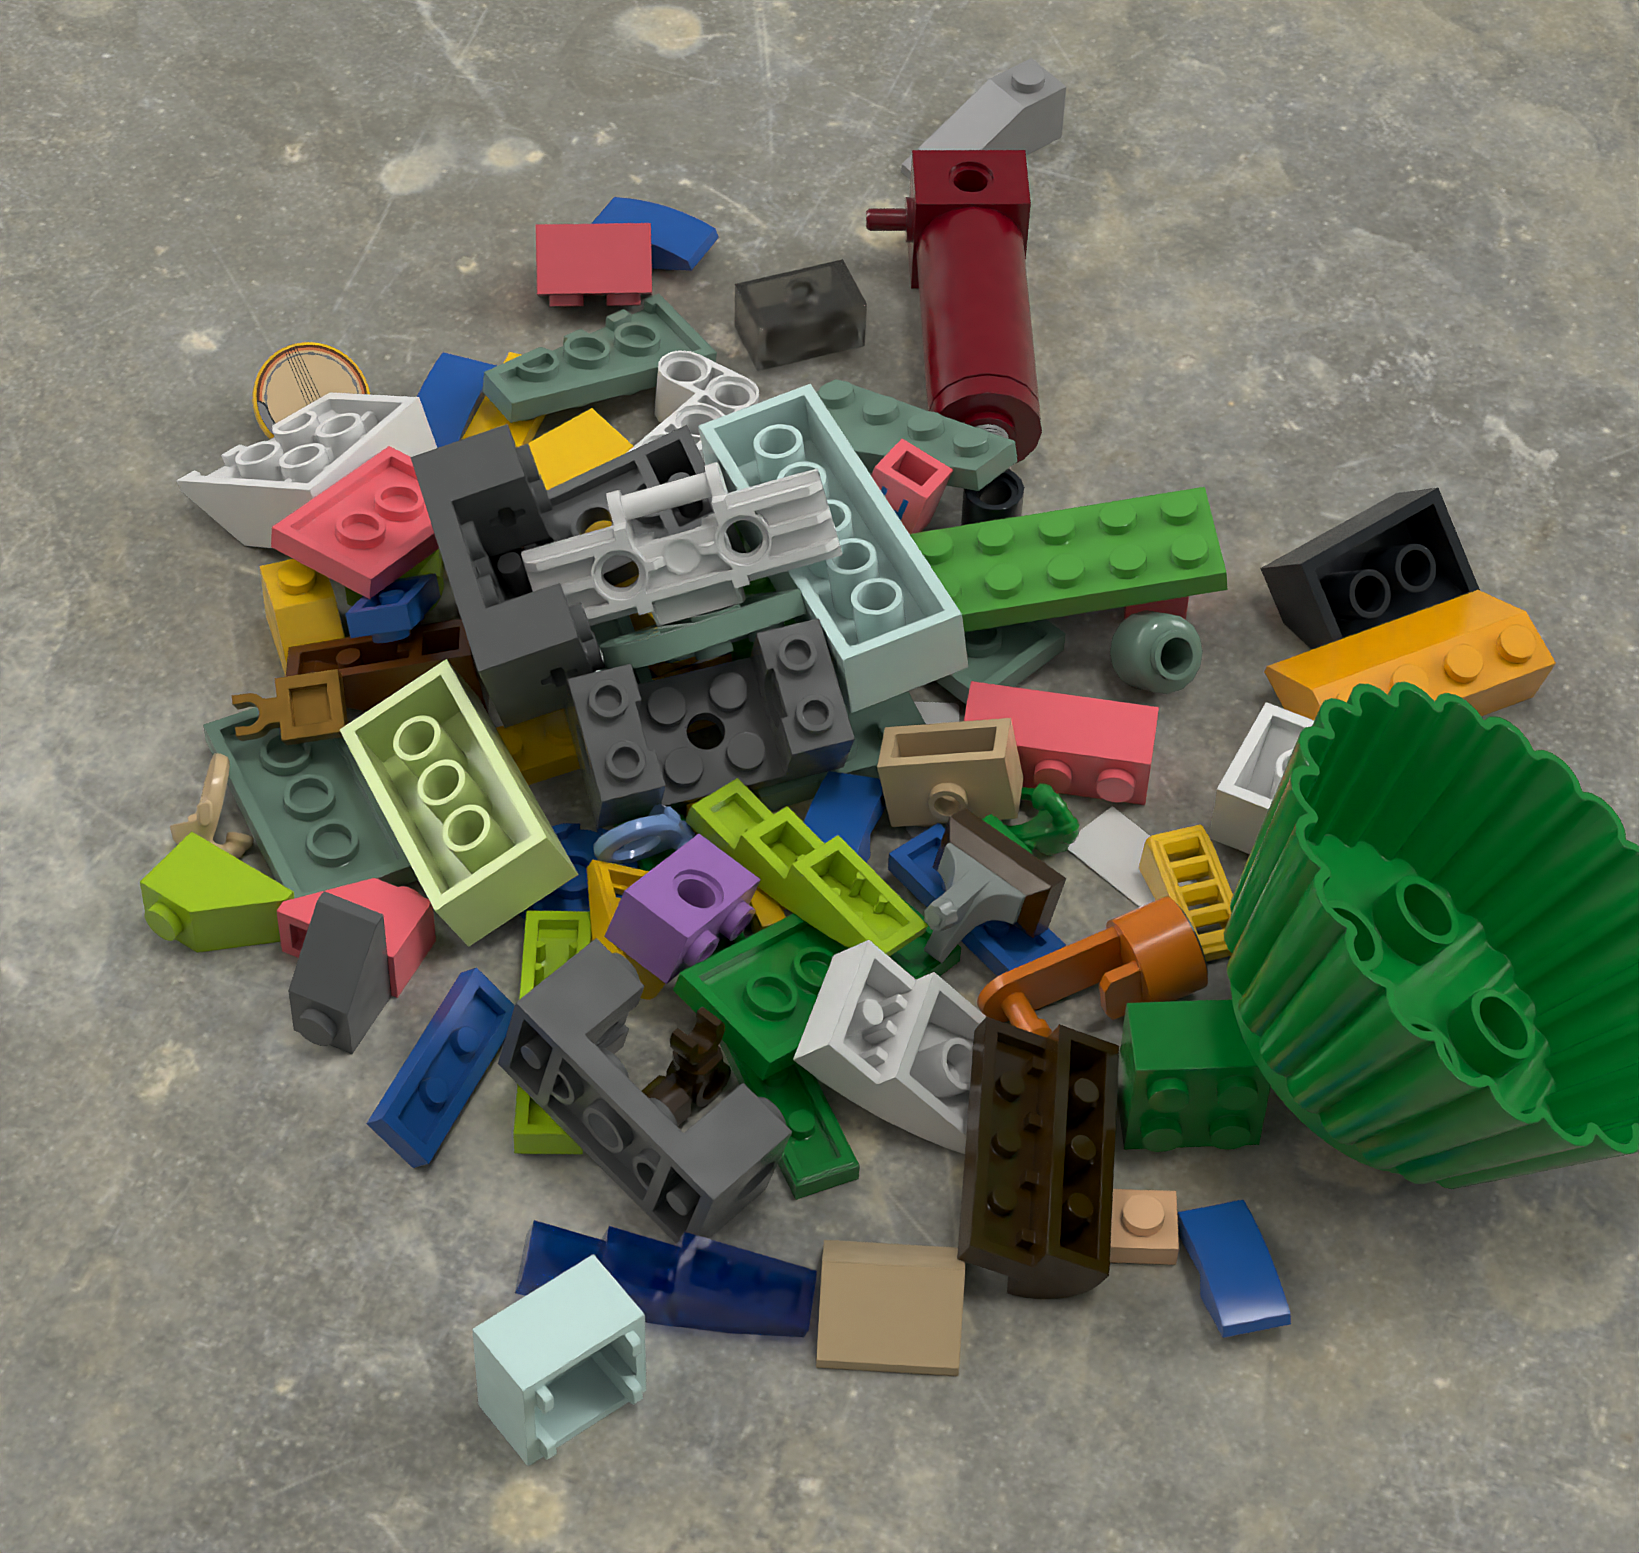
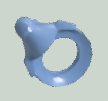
M658 804L653 807L649 816L623 823L606 832L593 844V850L597 860L613 864H626L651 857L670 848L677 851L694 838L696 834L689 824L681 820L675 810L669 806L666 807Z

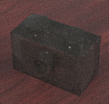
M843 259L735 284L734 326L757 371L865 346L867 303Z

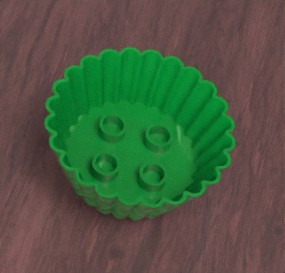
M1405 681L1396 682L1388 695L1380 688L1371 684L1359 683L1353 687L1347 702L1334 698L1323 701L1313 725L1305 727L1297 739L1231 899V916L1223 933L1228 950L1232 953L1227 964V975L1230 980L1232 1004L1236 1020L1248 1050L1262 1075L1294 1115L1330 1146L1364 1165L1386 1172L1401 1174L1406 1180L1414 1184H1425L1435 1181L1444 1188L1456 1189L1639 1153V846L1626 840L1625 828L1619 816L1602 798L1593 793L1583 792L1576 775L1562 759L1545 750L1534 751L1529 740L1511 722L1498 716H1489L1483 720L1471 704L1455 694L1443 693L1438 695L1434 701L1425 691Z

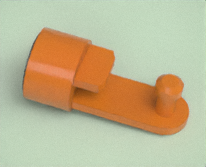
M1165 896L1107 921L1106 929L997 976L980 992L977 1005L980 1011L987 1017L1001 1022L1010 1021L1012 1026L1047 1038L1052 1033V1030L1046 1020L1038 1018L1035 1010L1099 983L1101 1007L1106 1015L1114 1020L1125 1015L1127 1003L1176 1001L1206 988L1208 985V968L1202 946L1191 922L1181 907L1173 899Z

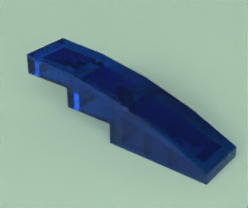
M534 1220L526 1234L515 1288L516 1294L524 1296L530 1294L594 1254L645 1314L646 1323L731 1334L805 1337L809 1331L817 1270L684 1232L678 1243L673 1245L612 1226L607 1228L602 1239H598Z

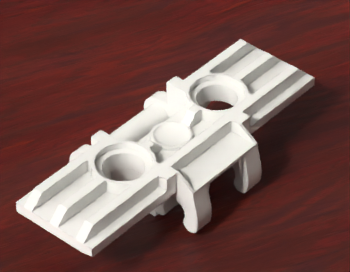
M718 462L705 465L704 473L622 495L620 490L609 492L606 496L613 526L522 551L521 553L533 592L560 583L569 606L579 602L582 603L590 626L634 613L642 615L649 612L652 613L656 625L661 626L743 603L745 601L743 586L750 585L752 580L842 556L841 546L818 468L728 493ZM712 497V506L715 513L702 518V525L700 527L660 539H655L654 532L640 535L634 532L631 523L632 519ZM736 521H750L761 530L763 538L761 544L755 550L748 553H739L731 549L729 538L725 532ZM615 555H624L631 558L639 569L637 580L627 587H615L609 584L602 574V566L607 559Z

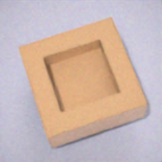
M1113 1189L1110 1263L1176 1265L1179 1252L1176 1191Z

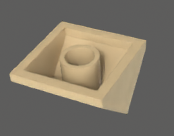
M824 1240L816 1368L958 1376L965 1282V1261L957 1259L958 1248Z

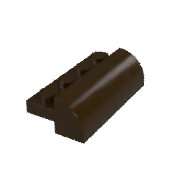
M986 1016L974 1030L957 1259L1008 1276L1007 1293L1031 1299H1061L1083 1294L1101 1284L1109 1276L1119 1045L1060 1024L1046 1038Z

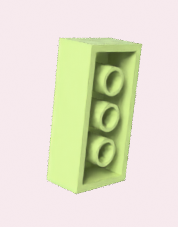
M447 659L340 729L344 740L435 912L468 947L579 875L479 697Z

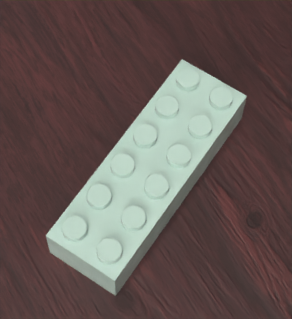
M811 384L698 425L705 465L718 462L728 493L818 468L841 546L842 556L770 575L768 578L776 591L800 588L807 613L794 617L793 619L796 624L819 618L843 700L851 713L968 668L962 613ZM736 521L735 524L752 551L761 544L763 538L761 530L750 521Z

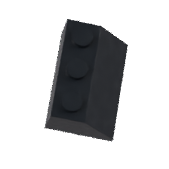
M1438 487L1395 493L1260 568L1283 624L1311 650L1480 590Z

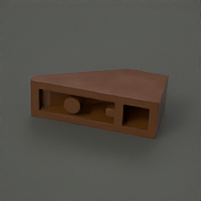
M461 618L414 626L412 629H409L410 635L408 637L393 642L374 643L372 635L292 646L288 649L286 677L338 669L343 678L347 708L368 711L447 659L479 697L487 713L489 710V694L478 673Z

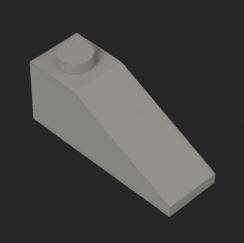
M1030 58L990 78L917 150H1026V155L1062 137L1067 87ZM912 154L902 163L901 173L908 179L911 176Z

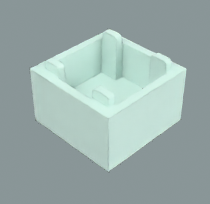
M594 1254L472 1329L478 1404L527 1466H530L542 1457L546 1460L557 1454L556 1448L626 1403L630 1402L634 1405L643 1399V1393L646 1391L645 1314Z

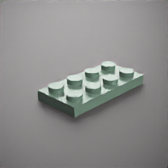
M256 707L203 724L205 741L212 755L218 753L229 758L230 768L227 785L275 881L294 891V898L371 878L379 879L397 887L418 880L343 737L286 745L282 741L280 728H273L262 738L240 741L236 737L235 727L253 725L259 718V710Z

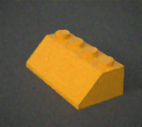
M1476 590L1271 664L1266 667L1264 673L1285 710L1315 720L1323 701L1334 698L1347 702L1353 687L1359 683L1371 684L1380 688L1388 695L1396 682L1404 681L1416 685L1434 701L1440 694H1455L1471 704L1482 717L1533 698L1556 662L1526 611L1480 590Z

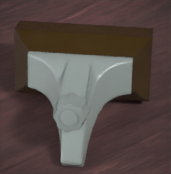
M964 808L949 817L932 866L941 875L946 892L924 910V921L933 930L924 947V951L940 963H943L951 951L976 926L991 920L1011 923L1031 938L1038 936L1048 930L1067 878L968 809Z

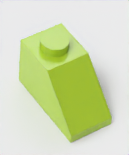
M192 831L140 881L145 910L144 917L149 927L161 938L167 941L175 939L197 953L281 942L276 911L283 901L295 899L294 891Z

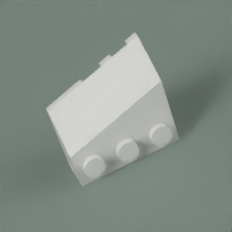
M330 392L272 425L274 434L272 439L258 442L248 447L239 444L221 455L225 466L207 476H201L199 472L194 470L176 481L181 492L244 546L272 548L271 534L272 527L388 446L410 457L436 449L437 446L419 397Z

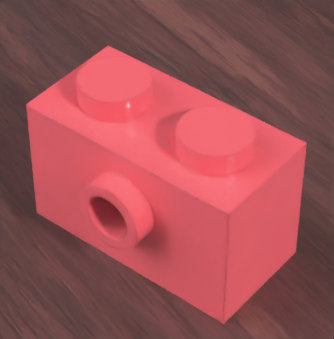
M651 223L536 224L537 295L549 296V307L584 306V296L606 295L607 306L641 305V295H652Z

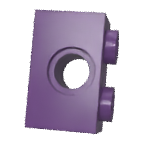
M697 834L624 891L604 937L667 984L688 966L692 967L709 958L716 949L718 942L724 937L733 941L745 930L755 913V909L749 904L761 879L701 834Z

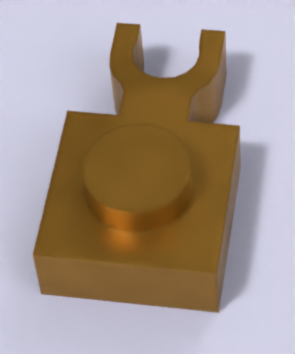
M338 669L274 678L277 697L265 699L254 693L232 695V705L237 710L248 707H256L259 710V718L253 725L235 727L236 737L240 741L262 738L273 728H280L282 741L286 745L343 737L340 729L348 724L343 678Z

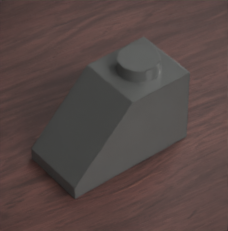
M323 891L316 902L288 990L293 1029L313 1044L319 1046L331 1045L353 1054L392 996L384 915Z

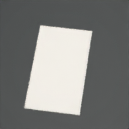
M1112 806L1081 829L1075 842L1069 845L1068 850L1137 906L1141 907L1155 901L1138 869L1145 841L1150 835ZM1194 879L1178 884L1179 886L1197 883V881Z

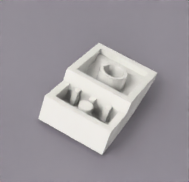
M867 940L833 955L793 1060L820 1081L881 1119L918 1137L965 1154L974 1030L986 1016L935 972L915 979L875 944Z

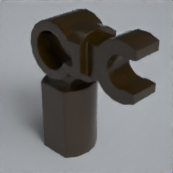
M703 1006L697 1010L695 1027L688 1035L679 1028L672 1032L670 1047L674 1050L672 1052L673 1060L666 1071V1076L658 1075L641 1090L648 1098H656L664 1103L673 1113L678 1126L691 1115L690 1105L692 1103L704 1107L713 1102L727 1085L731 1074V1068L723 1061V1054L718 1046L725 1032V1024Z

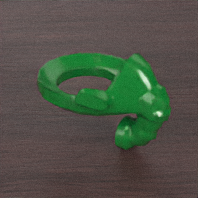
M1040 783L1035 789L1022 787L1020 800L1032 801L1033 808L1039 810L1037 816L1028 822L1005 826L1031 851L1035 848L1040 853L1048 856L1066 851L1069 845L1074 843L1078 837L1080 826L1077 818L1068 809L1067 803L1048 784Z

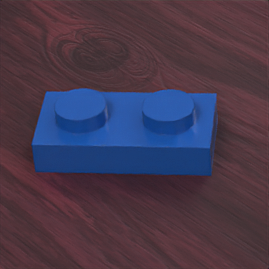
M436 573L397 579L371 599L362 596L345 613L350 637L372 635L374 643L393 642L408 637L410 635L409 629H412L418 622L422 621L425 618L424 615L441 597Z

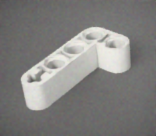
M691 351L670 352L662 356L658 362L654 414L661 424L628 452L687 425L704 460L698 425L757 404L759 389L750 379L700 354Z

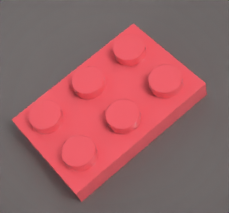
M390 446L272 527L271 534L272 548L368 599H371L439 549L411 458Z

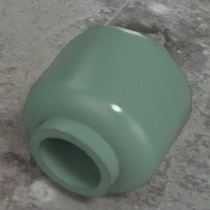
M1149 610L1131 614L1121 622L1112 637L1110 647L1112 667L1123 682L1135 689L1161 694L1182 690L1193 681L1200 669L1203 654L1200 636L1191 623L1178 615Z

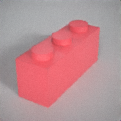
M971 681L964 721L1011 718L1023 773L1022 787L1035 789L1040 783H1045L1052 786L1057 794L1062 793L1104 799L1115 803L1126 802L1145 805L1159 707Z

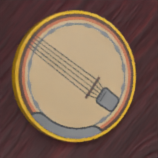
M302 342L286 346L267 359L255 379L252 391V404L260 428L269 439H272L274 437L272 425L330 392L370 395V391L362 371L346 354L325 344Z

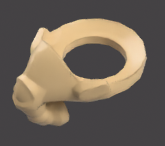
M214 753L207 771L196 813L188 817V822L171 825L170 830L173 840L177 844L192 831L239 859L242 858L246 850L253 846L254 838L252 836L228 832L224 844H217L213 841L229 776L230 761L227 756Z

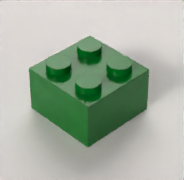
M1232 999L1127 1003L1119 1053L1117 1090L1124 1150L1147 1149L1153 1152H1166L1175 1148L1213 1146L1219 1149L1231 1150L1244 1145H1259L1271 1086L1259 1070L1243 1039L1236 1020Z

